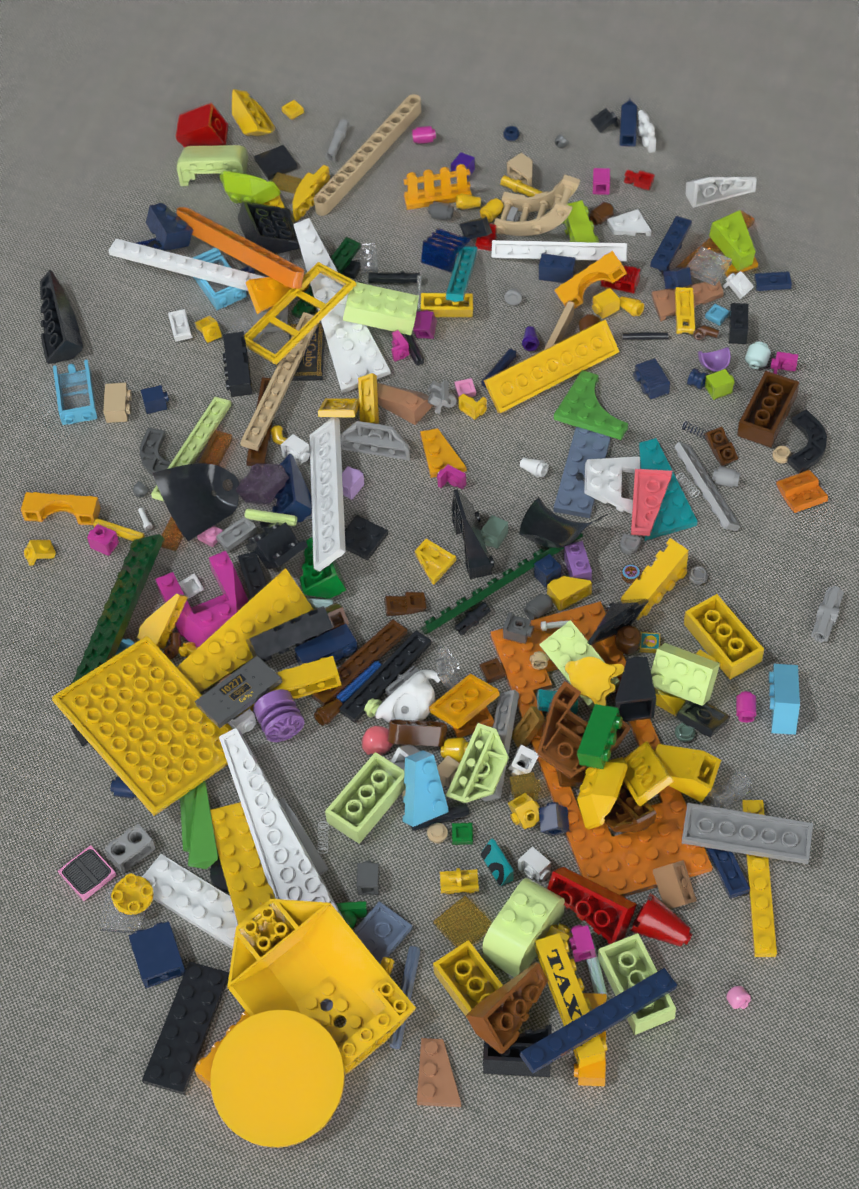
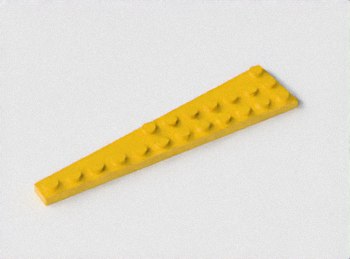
M285 568L179 664L177 668L201 693L253 659L246 643L247 639L313 610V608Z

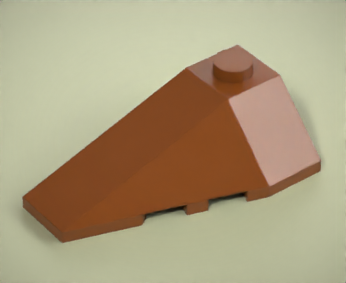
M535 962L480 1001L466 1015L475 1034L501 1054L517 1040L520 1034L518 1031L523 1021L526 1022L530 1016L528 1012L532 1004L538 1001L548 982L538 962Z

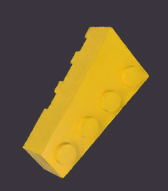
M671 538L666 542L667 548L665 551L662 552L660 550L656 554L653 565L651 567L647 565L641 574L640 580L636 579L621 597V600L645 598L648 600L637 620L643 615H648L652 606L655 603L658 604L667 591L670 592L679 579H683L687 574L689 550Z

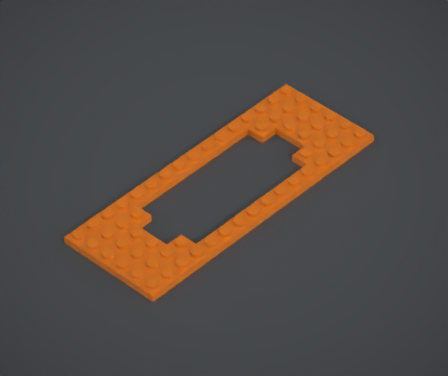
M601 601L531 620V626H534L532 637H528L526 644L504 639L503 628L490 632L500 663L506 672L510 689L516 690L519 693L517 707L521 718H523L531 706L537 707L535 693L539 689H552V683L547 672L558 669L550 658L547 667L543 669L533 668L529 660L530 656L535 652L541 651L546 654L539 644L560 629L552 628L542 631L541 622L546 621V623L571 620L586 640L589 641L606 614ZM615 635L591 645L606 664H622L625 668L626 660L623 653L616 647ZM651 720L628 721L629 725L632 726L631 730L638 747L647 741L655 751L660 741ZM544 724L531 740L533 750L538 753ZM538 756L537 760L553 802H558L559 805L568 808L570 832L565 834L581 876L622 897L657 888L653 869L684 860L689 878L712 871L713 867L704 847L682 844L687 805L680 791L667 786L658 793L662 803L651 805L657 814L655 823L647 829L611 836L605 822L603 825L589 830L585 828L571 787L560 786L556 768Z

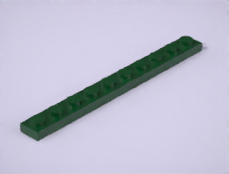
M580 533V535L573 542L583 537V534ZM564 547L547 548L544 551L542 548L532 554L533 558L521 560L517 563V568L512 569L511 567L502 572L503 576L497 579L494 577L486 582L488 586L482 589L480 586L471 592L472 596L469 598L464 596L455 602L457 605L453 608L448 606L441 610V615L437 618L432 616L425 620L424 623L426 625L421 627V630L424 634L432 632L534 568V564L548 554L553 556L564 549Z

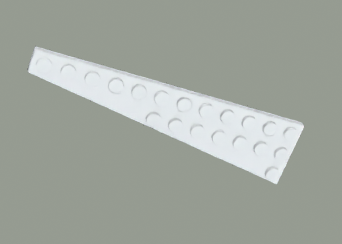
M307 218L295 223L294 229L306 271L308 272L317 262L337 271L310 219ZM321 273L310 282L314 298L325 304L344 286ZM348 294L321 320L342 394L358 388V378L374 373L377 375V379L391 374L367 326L343 320Z
M235 728L221 735L219 739L267 882L273 889L275 899L331 903L341 915L241 731Z

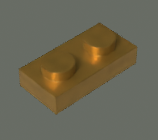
M531 706L512 732V739L518 748L521 745L527 747L545 722L537 707Z

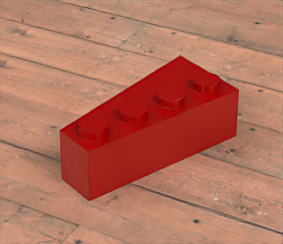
M565 867L553 871L547 889L564 898V906L566 908L569 907L573 910L580 920L587 922L593 928L594 932L607 939V943L612 944L624 939L637 906L636 903Z

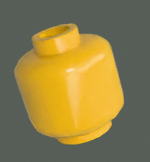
M463 737L447 739L444 746H441L442 758L450 756L460 763L469 742Z

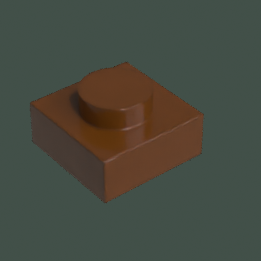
M498 658L480 664V670L488 684L506 677V672Z

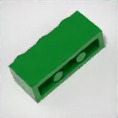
M594 705L577 751L580 765L604 769L605 763L609 762L611 746L616 743L617 729L621 728L623 721L618 708Z

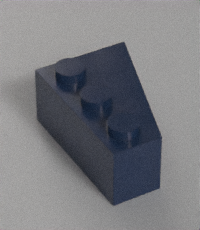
M165 204L150 205L146 224L151 233L156 235L157 243H161V249L167 251L189 247L193 229Z

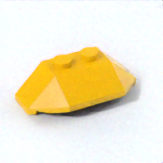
M233 89L232 116L242 130V133L247 136H261L275 131L274 124L261 105L251 98L247 91Z
M623 757L609 760V762L605 763L604 769L588 767L586 770V776L583 784L580 786L577 801L585 828L588 830L603 825L605 816L610 812L617 800L628 768V764Z

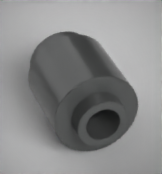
M434 201L429 206L428 214H431V218L452 219L454 206Z
M540 593L526 604L524 612L530 620L538 619L552 609L553 601L549 595Z

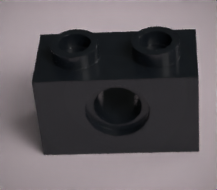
M731 303L729 344H747L749 307L747 303Z

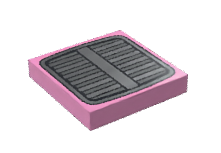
M91 845L58 870L59 875L83 901L117 876L116 872Z

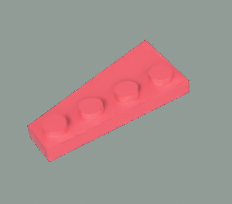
M635 469L631 535L650 536L671 480L672 471Z

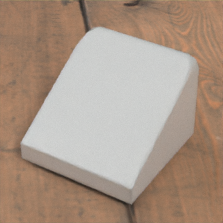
M195 573L179 582L184 595L188 596V599L204 590Z

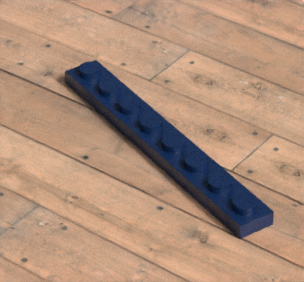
M663 968L521 1051L520 1057L533 1074L677 988V984L667 970Z

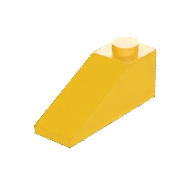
M182 594L174 595L144 621L139 628L137 638L141 640L148 636L158 648L164 649L188 596Z

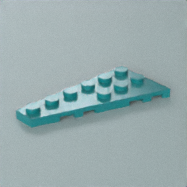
M657 438L640 442V469L672 471V477L650 536H644V540L647 541L697 526L698 521Z

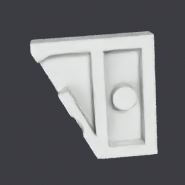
M638 209L607 219V225L614 235L626 234L635 236V233H646V236H651V229Z

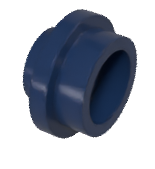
M508 126L503 132L504 138L509 141L518 139L520 135L519 130L515 126Z

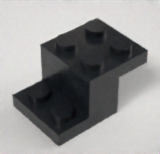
M276 522L263 528L264 532L251 536L248 539L250 542L245 545L248 551L255 550L266 569L280 567L308 547L305 540H297L286 522Z

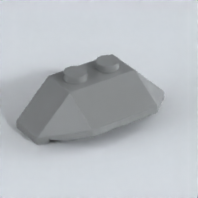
M356 421L340 434L342 450L410 461V447L394 427Z

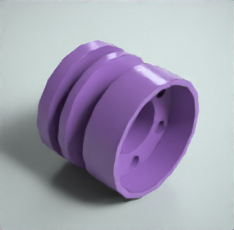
M280 689L269 692L259 698L254 704L253 712L261 724L266 739L270 742H281L292 738L304 726V718L296 707V702L291 693L287 690Z

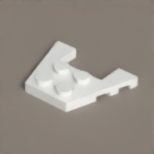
M640 457L587 459L585 463L584 493L605 504L608 502L616 506V510L620 512L624 510L632 514L633 500L621 497L622 471L635 474V469H640Z

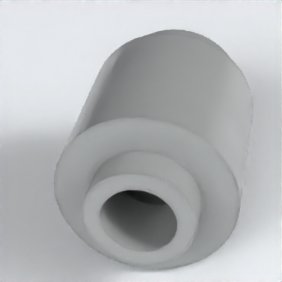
M719 466L718 469H714L712 480H716L715 484L731 488L733 486L737 487L741 472H736V469Z

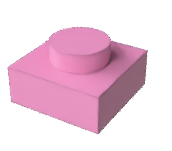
M472 378L454 382L458 397L462 394L468 397L476 396Z
M213 526L199 534L197 538L199 541L214 547L218 542L216 536L223 530Z

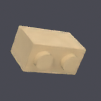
M126 383L105 384L103 412L106 423L128 422V414H131L129 400H132L131 390H128Z

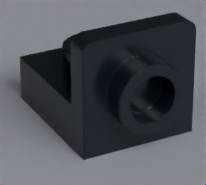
M607 108L590 119L600 133L611 124H614L616 128L619 126L616 122L617 116L613 111L609 112Z

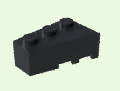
M244 331L223 334L225 353H222L223 362L227 365L224 367L225 377H228V380H225L226 390H230L231 397L252 395Z
M552 1024L532 1031V1029L525 1030V1033L519 1034L517 1040L503 1054L484 1041L483 1074L550 1077L551 1063L532 1074L520 1057V1053L552 1034Z

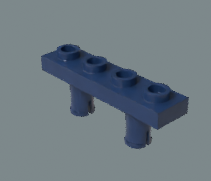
M679 216L675 217L651 260L650 267L658 269L659 272L670 269L671 262L677 251L682 248V242L692 226V220Z

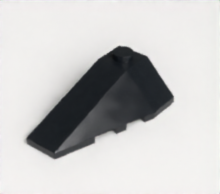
M646 598L630 599L610 603L605 610L606 614L587 643L589 645L595 644L616 635L617 631L623 626H632L648 603V600Z

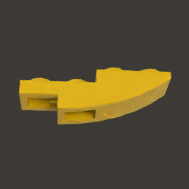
M322 165L315 174L308 172L298 185L293 198V216L296 222L315 205V194L329 182L328 166Z

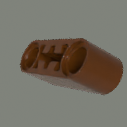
M390 720L387 741L403 745L444 746L447 724L435 721Z

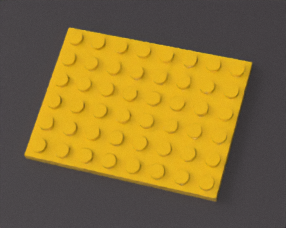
M145 636L52 696V701L153 816L228 765L219 737L233 729L228 723L219 728L196 706L195 701L202 695L148 636Z

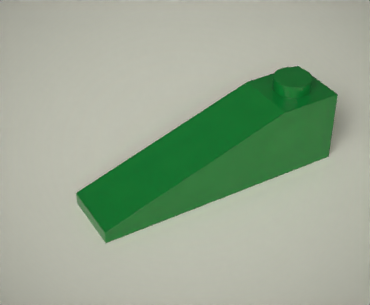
M313 537L307 539L308 547L304 551L305 564H302L303 576H300V584L304 595L328 599L340 595L347 589L336 560L320 572L314 569Z

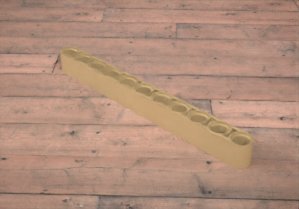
M409 95L315 195L316 214L320 216L329 214L421 114V98L419 95Z

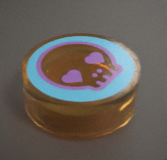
M627 564L622 568L621 577L625 582L633 583L636 579H640L641 571L637 565Z

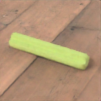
M246 509L245 518L269 523L286 522L289 526H296L297 517L294 515Z

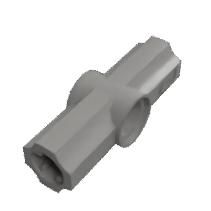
M828 587L811 634L815 641L822 643L829 639L832 626L837 621L840 611L839 607L844 595V591L840 587Z

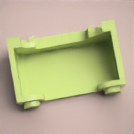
M240 145L185 147L177 161L180 186H189V180H195L196 174L222 173L223 171L246 174L248 164L246 148Z

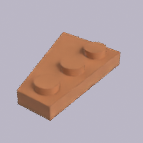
M421 1038L417 1105L462 1107L443 1039Z

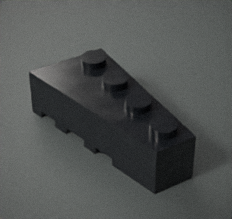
M322 606L247 639L246 643L253 658L258 656L265 662L272 659V654L278 652L281 655L290 651V646L296 645L297 647L307 642L306 639L311 637L314 639L324 634V631L333 628L325 607Z

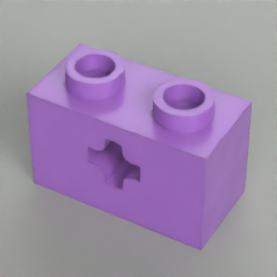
M583 541L565 546L564 560L569 577L590 580L592 582V570Z

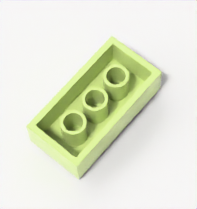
M356 282L357 285L347 296L343 316L344 321L394 332L399 330L400 333L407 335L412 334L419 300L418 295Z
M571 620L539 644L569 683L570 678L565 671V666L569 661H577L584 657H595L603 661L595 649L587 643L586 638ZM617 677L611 679V683L615 685L616 690L620 685V680ZM580 695L590 709L594 708L595 704L590 698Z
M375 752L326 809L327 822L360 844L406 789V784L404 783L405 771Z
M638 933L598 950L599 963L615 996L657 972ZM668 993L629 1016L627 1020L636 1035L675 1019L676 1007Z

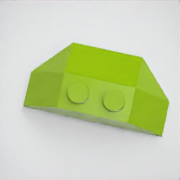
M223 171L219 175L225 192L234 203L245 201L264 204L281 193L275 182H267L256 176Z

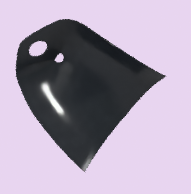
M194 463L153 473L169 513L188 542L232 515L238 506V478L218 465ZM226 479L231 480L233 483L230 491H226L223 488V482ZM213 490L216 492L217 496L212 495Z
M538 497L527 510L522 520L519 534L544 547L563 548L571 544L593 522H576L560 517L549 510L540 497ZM605 514V515L599 517L598 519H596V520L593 521V522L600 521L601 519H603L604 517H606L608 514Z

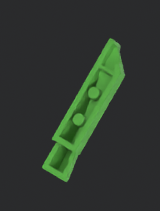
M204 781L180 798L183 851L189 852L188 866L201 869L209 868L218 859L206 782Z

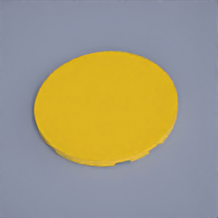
M289 1010L261 1012L239 1023L220 1044L211 1069V1093L218 1114L225 1124L241 1138L250 1143L271 1148L296 1145L306 1141V1139L322 1130L331 1120L339 1106L345 1084L343 1058L330 1033L311 1017Z

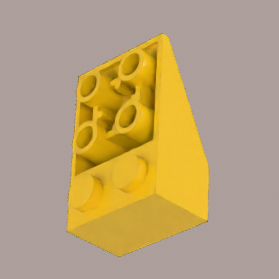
M658 744L655 753L673 780L668 786L702 803L713 787L721 759L703 750Z

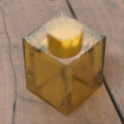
M534 772L510 777V789L513 799L526 793L533 800H538V792L541 791L539 779H535Z

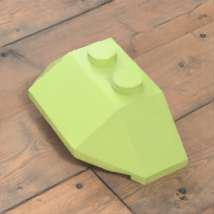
M480 723L477 724L446 793V797L467 803L494 794L509 759L496 729Z

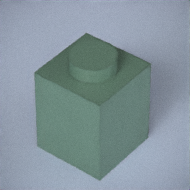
M493 515L490 516L481 530L486 546L499 548L508 534L507 521Z

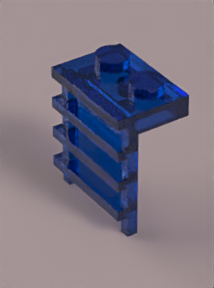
M437 228L436 233L433 232L432 236L427 237V241H423L421 263L452 272L455 266L456 254L470 242V238Z

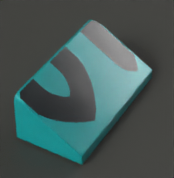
M490 839L482 850L481 857L501 887L514 881V870L495 839Z

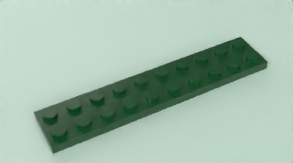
M157 534L135 539L131 543L130 550L124 559V564L117 575V580L111 589V594L104 605L102 615L97 621L95 631L91 635L89 645L84 651L83 659L77 668L76 675L71 684L116 655L165 539L162 535Z

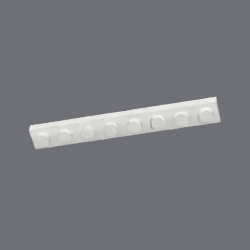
M492 240V258L540 259L543 253L575 257L576 260L598 261L604 255L613 251L619 261L627 262V243Z

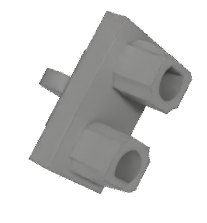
M444 380L441 384L433 381L430 384L428 392L431 394L428 398V403L435 406L436 413L440 414L442 406L450 408L456 404V396L449 393L448 381Z

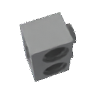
M139 824L128 828L123 835L112 840L105 847L108 858L122 874L156 849L152 838ZM141 839V841L134 843L135 840Z

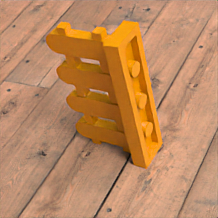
M460 164L456 167V171L450 172L448 167H442L439 170L440 174H433V171L430 169L425 170L421 177H417L414 172L408 173L407 179H403L404 185H407V191L404 192L406 209L429 207L434 201L454 203L456 202V196L461 193L472 196L470 181L467 182V175H470V170L466 169L464 164ZM456 177L457 183L451 184L450 178ZM434 180H440V186L434 187ZM423 182L424 189H418L417 183Z

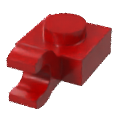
M627 170L624 182L627 184L634 182L633 186L650 190L655 174L641 170L638 173Z

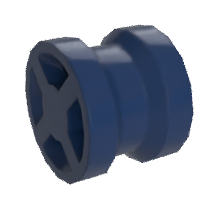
M694 368L688 377L687 385H694L697 389L702 390L708 373H701L698 369Z

